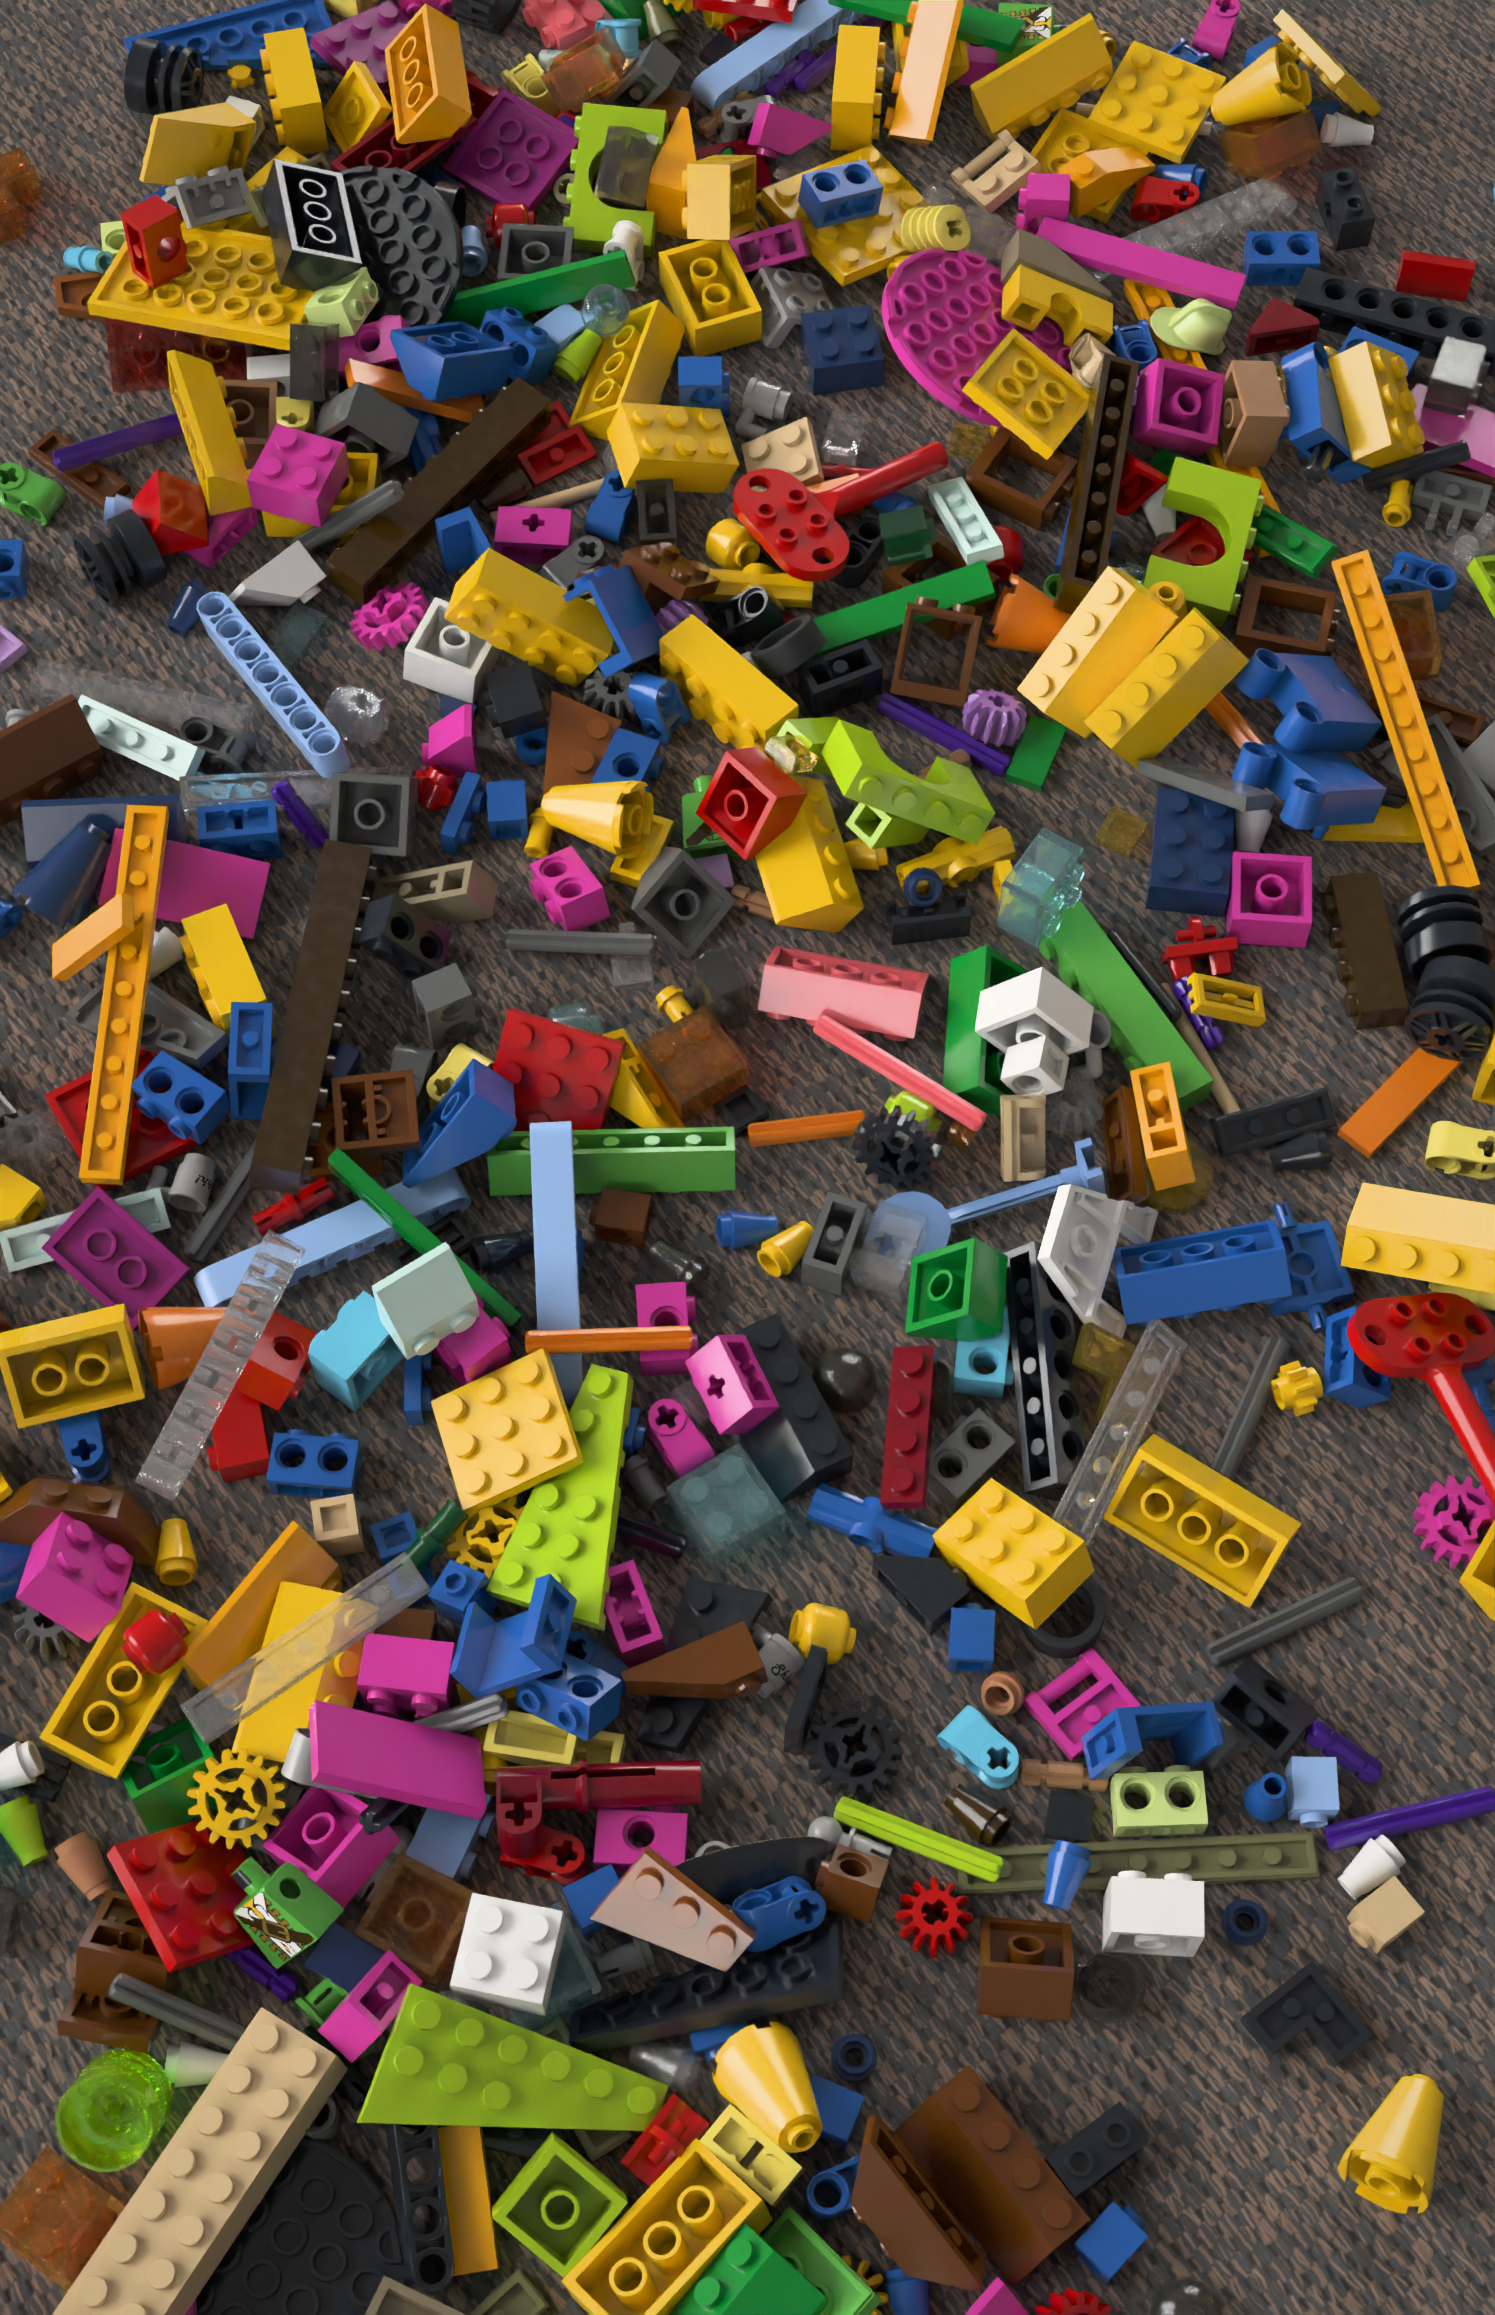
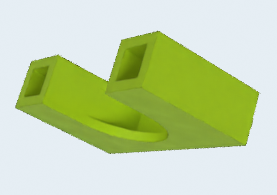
M583 103L582 116L576 115L574 135L579 137L578 149H572L570 160L571 171H575L574 183H568L566 202L571 205L570 217L564 216L563 226L574 227L575 250L603 253L605 244L612 239L614 226L619 221L630 220L640 226L644 233L643 257H653L657 229L655 212L610 207L596 197L592 191V184L598 169L611 158L620 155L657 157L668 134L669 124L666 110Z
M1176 457L1168 476L1161 506L1196 515L1212 523L1223 538L1225 555L1218 561L1205 566L1186 565L1151 555L1144 570L1141 585L1147 590L1153 584L1162 581L1178 585L1184 592L1188 614L1195 607L1213 625L1223 627L1227 616H1234L1239 604L1241 594L1235 593L1237 582L1243 583L1249 561L1243 560L1245 549L1251 550L1257 528L1251 527L1253 516L1259 517L1265 496L1259 494L1262 480Z
M839 718L787 719L768 748V751L793 775L822 773L834 777L821 751ZM860 802L845 823L871 849L917 844L923 840L930 829Z
M838 720L821 751L843 796L975 845H977L995 815V811L970 768L937 756L925 779L922 780L892 762L881 749L872 731L846 721Z

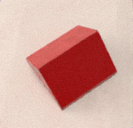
M1402 249L1395 292L1466 302L1476 262L1469 259Z
M157 469L133 499L132 510L146 526L160 555L208 547L207 506L201 486Z

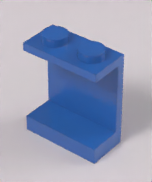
M470 507L435 519L440 560L446 574L474 564L488 548L492 549Z
M609 564L594 573L593 571L573 581L575 589L562 595L565 601L568 602L591 593L621 651L598 664L605 678L660 652L659 639L665 635L629 565L614 570L612 564Z
M231 1002L228 1060L231 1120L262 1119L270 1084L271 1048L273 1047V1003Z
M551 1574L536 1578L529 1610L495 1622L476 1602L469 1603L450 1674L475 1698H480L561 1670L577 1599Z
M1213 1701L1122 1707L1114 1709L1081 1737L1090 1780H1102L1109 1778L1142 1752L1141 1742L1171 1739L1176 1765H1186L1192 1769L1224 1745V1731L1222 1721L1216 1714Z

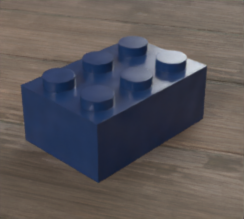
M1158 787L1153 812L1145 909L1223 917L1229 895L1235 808L1184 790Z

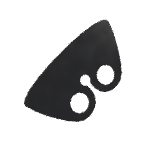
M788 1837L759 1841L703 1854L676 1865L675 1868L719 1903L732 1906L734 1900L744 1894L746 1890L750 1888L759 1890L789 1876L802 1877L810 1884L812 1890L815 1891V1882L823 1859L826 1860L828 1841L816 1837ZM792 1887V1890L795 1893L798 1892V1890L795 1887Z

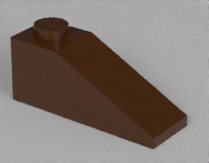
M741 1621L621 1672L629 1695L729 1699L737 1695V1697L743 1698L756 1693L761 1689V1684L768 1682L764 1664L745 1621Z

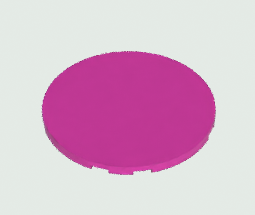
M943 248L917 252L902 261L886 283L882 296V318L888 339L898 358L915 380L936 399L970 419L987 425L1005 428L996 418L974 403L961 390L1013 328L1072 375L1073 371L1068 359L1071 347L1064 345V333L1054 320L1044 316L1034 331H1030L1002 319V292L1005 284L1001 282V270L987 263L986 257L964 250H959L958 253L944 252Z

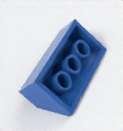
M1275 1219L1115 1248L1113 1254L1126 1325L1149 1326L1158 1322L1159 1319L1174 1316L1179 1319H1188L1199 1315L1202 1311L1213 1309L1232 1311L1241 1307V1304L1252 1302L1272 1304L1282 1300L1283 1297L1292 1295L1285 1248Z

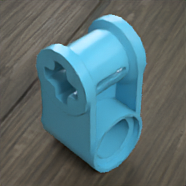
M641 19L598 20L595 27V41L598 50L612 54L613 57H637L642 53V50L639 49L638 27L641 26Z
M967 1705L936 1737L943 1749L950 1748L957 1755L955 1760L965 1765L990 1788L1006 1789L1014 1784L1017 1779L1019 1770L1017 1749L974 1707ZM991 1759L996 1762H1000L1003 1759L1007 1760L1006 1770L1001 1766L996 1767L994 1770L991 1769Z

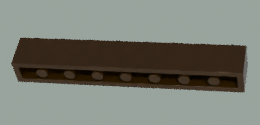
M1104 353L1092 380L1054 608L1074 613L1107 568L1139 369V362Z
M519 377L508 387H502L496 394L493 402L485 409L478 410L473 416L471 423L462 432L457 431L449 440L448 445L439 454H434L428 459L423 470L415 477H410L405 481L401 488L404 492L402 500L375 515L367 524H361L354 532L352 539L343 547H338L332 552L328 560L330 583L360 605L368 604L376 596L377 591L383 589L437 536L435 519L464 509L517 457V454L521 453L551 423L552 400Z

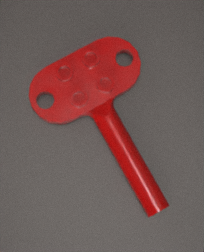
M933 441L823 493L809 491L792 474L779 469L762 468L754 470L738 480L733 493V511L738 520L782 570L791 577L803 581L821 582L834 578L843 571L848 562L849 539L836 520L947 468L948 455L941 443ZM754 486H762L765 487L767 490L763 492H757L751 488ZM826 558L829 559L831 563L820 564L817 563L815 559Z
M1440 1292L1378 1298L1364 1302L1348 1321L1347 1336L1352 1349L1361 1361L1378 1373L1395 1378L1417 1377L1424 1380L1431 1387L1495 1508V1433L1462 1374V1371H1470L1481 1367L1495 1350V1331L1491 1321L1470 1300L1453 1293ZM1466 1325L1473 1328L1477 1334L1472 1333ZM1366 1335L1375 1339L1378 1345L1370 1342Z

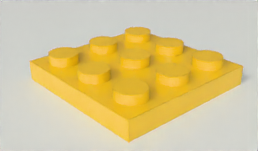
M1282 9L1273 19L1282 29L1277 35L1285 43L1290 44L1301 60L1312 71L1316 72L1320 80L1358 115L1363 110L1371 117L1377 115L1382 106L1312 35Z
M1133 41L1090 114L1088 128L1181 164L1211 112L1214 94L1226 85L1227 77Z
M1061 108L1030 154L1039 161L1043 170L1040 173L1057 174L1058 168L1084 152L1130 146L1131 144L1088 128V118ZM1136 147L1148 159L1151 157L1152 153ZM1131 186L1085 215L1107 223Z
M1014 328L961 390L974 403L985 409L1005 428L1012 431L1028 444L1033 451L1039 453L1046 460L1049 459L1086 412L1090 396L1088 388Z
M544 1348L431 1401L463 1511L469 1516L584 1463L550 1354Z

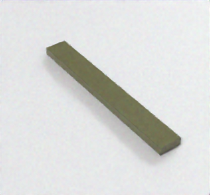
M1314 1832L1073 1843L1091 1850L1088 1861L1092 1865L1078 1891L1107 1889L1111 1876H1118V1873L1122 1871H1141L1146 1873V1878L1164 1879L1166 1874L1183 1873L1191 1875L1192 1881H1204V1885L1308 1880L1320 1877ZM1055 1844L979 1848L1004 1859L1002 1874L997 1882L991 1883L957 1869L959 1896L1045 1892L1049 1849H1054Z

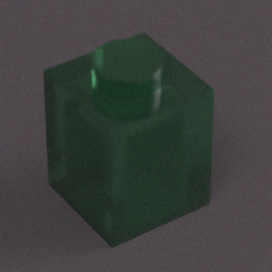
M922 505L879 514L882 538L889 567L933 557L930 542L937 540L933 518L925 519Z

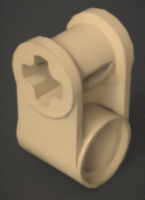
M1085 333L1071 348L1068 359L1073 371L1072 376L1091 391L1092 380L1104 353L1115 356L1116 354L1091 334Z

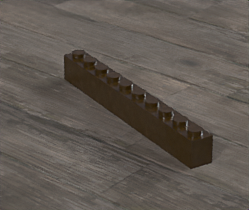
M325 839L251 1162L250 1187L299 1195L302 1180L310 1181L314 1156L307 1155L309 1145L316 1147L318 1145L322 1122L315 1121L317 1111L325 1112L329 1089L322 1087L324 1078H332L336 1055L329 1054L331 1045L339 1046L343 1022L337 1021L338 1012L346 1014L350 990L344 989L345 980L353 982L357 958L351 957L352 949L360 950L361 945L357 942L362 926H357L359 918H365L371 897L370 895H364L365 888H373L376 877L377 865L370 864L372 848Z

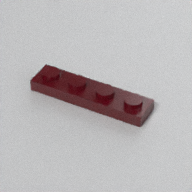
M935 1346L893 1347L880 1504L884 1510L926 1509L938 1351Z

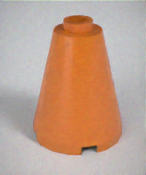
M1011 574L1008 579L1013 586L1012 588L1004 586L990 624H995L992 631L994 636L986 635L984 644L995 648L1043 654L1073 613L1054 608V599L1020 576Z
M147 1307L138 1310L140 1336L144 1338L146 1347L144 1355L153 1385L157 1390L167 1389L252 1348V1339L259 1337L255 1316L253 1313L246 1314L244 1307Z

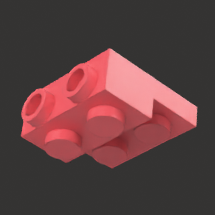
M524 0L525 8L522 10L527 25L530 28L536 27L540 32L544 45L548 49L552 47L554 50L574 51L595 41L597 21L614 19L598 0Z

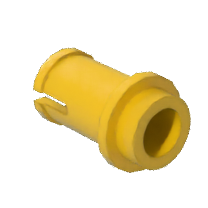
M1401 479L1391 484L1388 503L1382 509V516L1390 526H1403L1411 518L1410 502L1414 493V485H1410L1408 480Z
M539 807L529 816L531 827L527 843L524 847V853H527V856L542 859L548 856L553 830L558 828L547 823L545 815L542 814L541 807Z
M675 985L667 986L656 996L657 1008L660 1012L665 1011L680 1030L681 1035L686 1037L692 1031L685 1019L690 1022L695 1030L701 1027L703 1020L685 1000L683 989L676 988Z

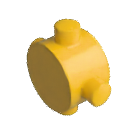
M236 65L229 69L227 75L231 76V87L236 89L237 87L243 88L248 85L253 86L255 79L251 78L250 71L252 69L245 65Z

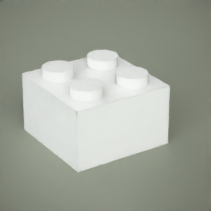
M435 597L405 649L403 679L473 704L486 681L484 674L491 672L502 650L495 648L489 642L470 632L461 630L457 625L444 619L449 602Z
M1040 967L980 991L975 1032L1004 1054H1006L1007 1047L1047 1035L1066 1055L1089 1047L1094 1007L1046 969Z
M1122 1871L1118 1873V1876H1111L1103 1896L1102 1952L1194 1957L1205 1937L1204 1881H1192L1191 1875L1183 1873L1166 1874L1164 1879L1146 1878V1873L1141 1871Z
M472 1893L450 1982L454 1997L545 2016L566 1927L564 1912Z

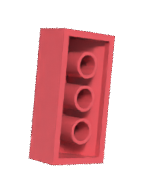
M775 945L764 964L757 1010L767 1012L768 1017L778 1020H788L790 1016L806 1019L807 1024L812 1026L815 1025L821 1015H827L856 1034H867L868 1031L884 1033L883 1036L889 1040L906 1041L907 1038L914 1039L918 1030L929 973Z

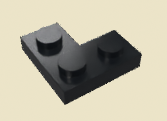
M1312 1961L1240 2019V2022L1269 2058L1305 2030L1334 2067H1337L1373 2036Z

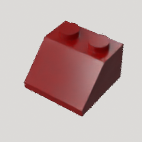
M758 747L726 750L695 814L747 861L751 860L792 825L808 793Z

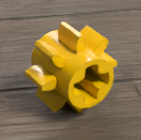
M1299 1360L1279 1366L1280 1372L1276 1373L1278 1378L1271 1381L1272 1394L1278 1407L1281 1410L1293 1409L1295 1417L1315 1411L1314 1405L1318 1404L1317 1398L1323 1396V1386L1317 1371L1313 1367L1306 1368L1305 1366L1301 1368Z

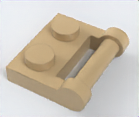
M1006 129L996 136L997 140L964 168L958 167L951 173L954 182L988 215L1019 191V188L1026 185L1028 173H1040L1043 171L1039 161L1016 142ZM1005 151L1008 153L974 182L971 180Z

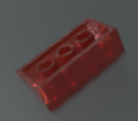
M105 318L113 392L170 388L167 351L176 350L211 362L216 377L222 376L224 380L247 381V357H256L255 344Z

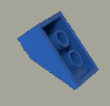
M473 1058L420 1125L421 1149L403 1151V1185L410 1189L491 1150L500 1138L502 1140L507 1139L517 1123L513 1083Z

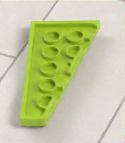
M591 1364L569 1411L584 1463L534 1486L486 1589L492 1597L529 1608L536 1578L551 1574L577 1599L572 1622L605 1631L606 1616L603 1613L605 1594H609L610 1577L608 1576L610 1554L614 1552L621 1494V1489L618 1486L620 1468H624L625 1452L623 1451L625 1429L629 1426L634 1383L629 1373Z
M409 1984L357 2123L644 2131L662 2108L669 2085L430 1990Z

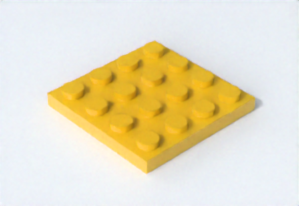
M872 144L762 189L760 198L783 224L794 220L803 221L811 254L842 287L887 268L895 257L915 254L908 252V249H904L901 243L902 219L906 212L913 207L931 206ZM865 159L883 185L878 214L816 229L798 202L802 174Z

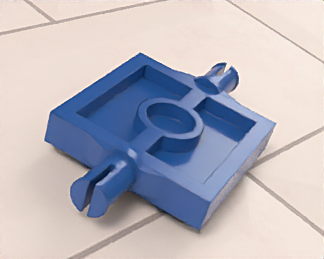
M1283 1201L1281 1205V1202H1278L1272 1206V1209L1274 1210L1279 1225L1278 1230L1285 1248L1292 1295L1283 1297L1282 1300L1276 1303L1268 1304L1271 1314L1276 1316L1295 1311L1308 1312L1313 1332L1320 1334L1322 1330V1333L1326 1332L1327 1318L1324 1307L1329 1304L1352 1300L1354 1295L1345 1266H1341L1342 1255L1330 1220L1311 1224L1296 1223L1290 1203Z

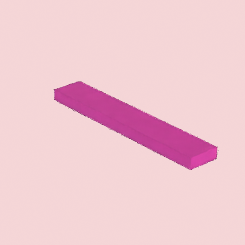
M1047 216L1043 217L1036 236L1053 243L1077 264L1196 299H1207L1216 305L1233 310L1236 308L1246 279V275Z

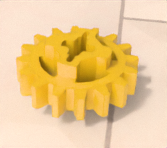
M512 1496L507 1502L501 1501L471 1515L448 1540L452 1542V1544L447 1546L449 1557H458L456 1562L486 1574L488 1579L491 1580L525 1506L517 1509V1496ZM498 1515L506 1516V1517H508V1519H504V1518H502V1517H500V1516H498ZM476 1520H478V1522H477V1524L475 1525L474 1529L468 1531V1529L470 1528V1526H471ZM496 1533L499 1541L491 1543L487 1535ZM481 1556L491 1561L492 1563L482 1562L480 1560H477L476 1557Z
M242 1748L238 1758H233L230 1749H225L222 1751L221 1763L210 1757L205 1761L209 1772L196 1771L193 1778L200 1783V1787L190 1788L187 1791V1796L197 1799V1804L188 1810V1814H200L202 1820L195 1829L199 1832L209 1827L212 1830L209 1842L212 1844L223 1836L226 1837L227 1849H232L235 1846L237 1838H241L245 1847L248 1848L253 1845V1834L256 1833L265 1840L270 1835L266 1824L278 1826L282 1821L281 1817L274 1811L275 1809L287 1806L288 1801L277 1796V1792L286 1788L287 1784L284 1781H274L273 1776L279 1770L277 1765L268 1769L262 1766L265 1761V1754L261 1753L253 1761L249 1759L248 1748ZM227 1769H244L238 1778L229 1780L223 1776H218L220 1772ZM259 1778L262 1780L267 1791V1804L265 1800L259 1797L256 1786ZM242 1788L245 1791L243 1799L248 1805L242 1803L237 1809L233 1808L230 1805L232 1797L227 1792L233 1793L236 1789ZM208 1795L216 1800L219 1812L216 1818L210 1810ZM243 1817L258 1821L244 1828L231 1827L235 1819Z

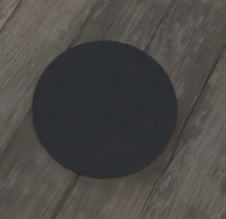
M367 165L338 172L342 173L362 262L360 268H367L371 280L375 282L378 289L379 300L363 324L379 321L381 317L386 315H401L411 327L441 323L457 295L464 263L463 241L460 228L449 205L428 183L421 180L417 175L396 167L392 169L375 168L373 165ZM308 322L293 350L306 360L309 354L336 360L334 339L316 341ZM379 344L375 345L372 351H374L379 346Z
M303 2136L197 2296V2315H365L384 2276L405 2285L398 2225L382 2191L370 2175L346 2154L325 2142Z

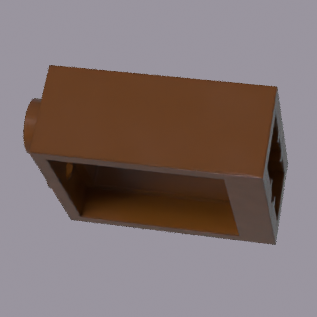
M999 428L967 471L965 482L976 501L1041 531L1047 521L1053 523L1056 520L1062 507L1061 501L1064 497L1071 498L1073 496L1078 460L1057 450L1046 460L1039 453L1033 451L1028 444L1007 428ZM1009 456L1056 477L1040 500L994 479V476Z
M932 528L883 572L882 593L887 594L913 585L912 583L937 561H940L952 571L965 567L967 564L957 546ZM988 568L996 598L971 606L976 607L975 615L977 616L982 611L984 613L991 611L999 599V577ZM941 618L923 623L947 642L957 634L964 635L967 633L971 625Z
M1248 575L1233 645L1246 658H1251L1259 648L1270 650L1273 653L1331 657L1335 638L1328 637L1329 630L1336 631L1341 609L1334 608L1337 592ZM1261 603L1321 615L1317 641L1311 642L1252 630L1257 604Z
M916 596L915 603L907 602L890 693L964 707L982 616L975 615L976 607L954 603L953 610L951 611L938 608L939 600ZM915 614L971 624L958 689L902 679Z

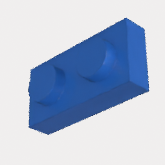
M468 771L465 773L440 831L443 853L457 856L462 844L468 845L472 838L474 824L471 822L475 813L481 814L487 800V793L483 791L481 775Z
M432 1351L421 1356L415 1355L409 1360L404 1356V1414L407 1425H424L425 1411H432V1386H425V1372L433 1371Z

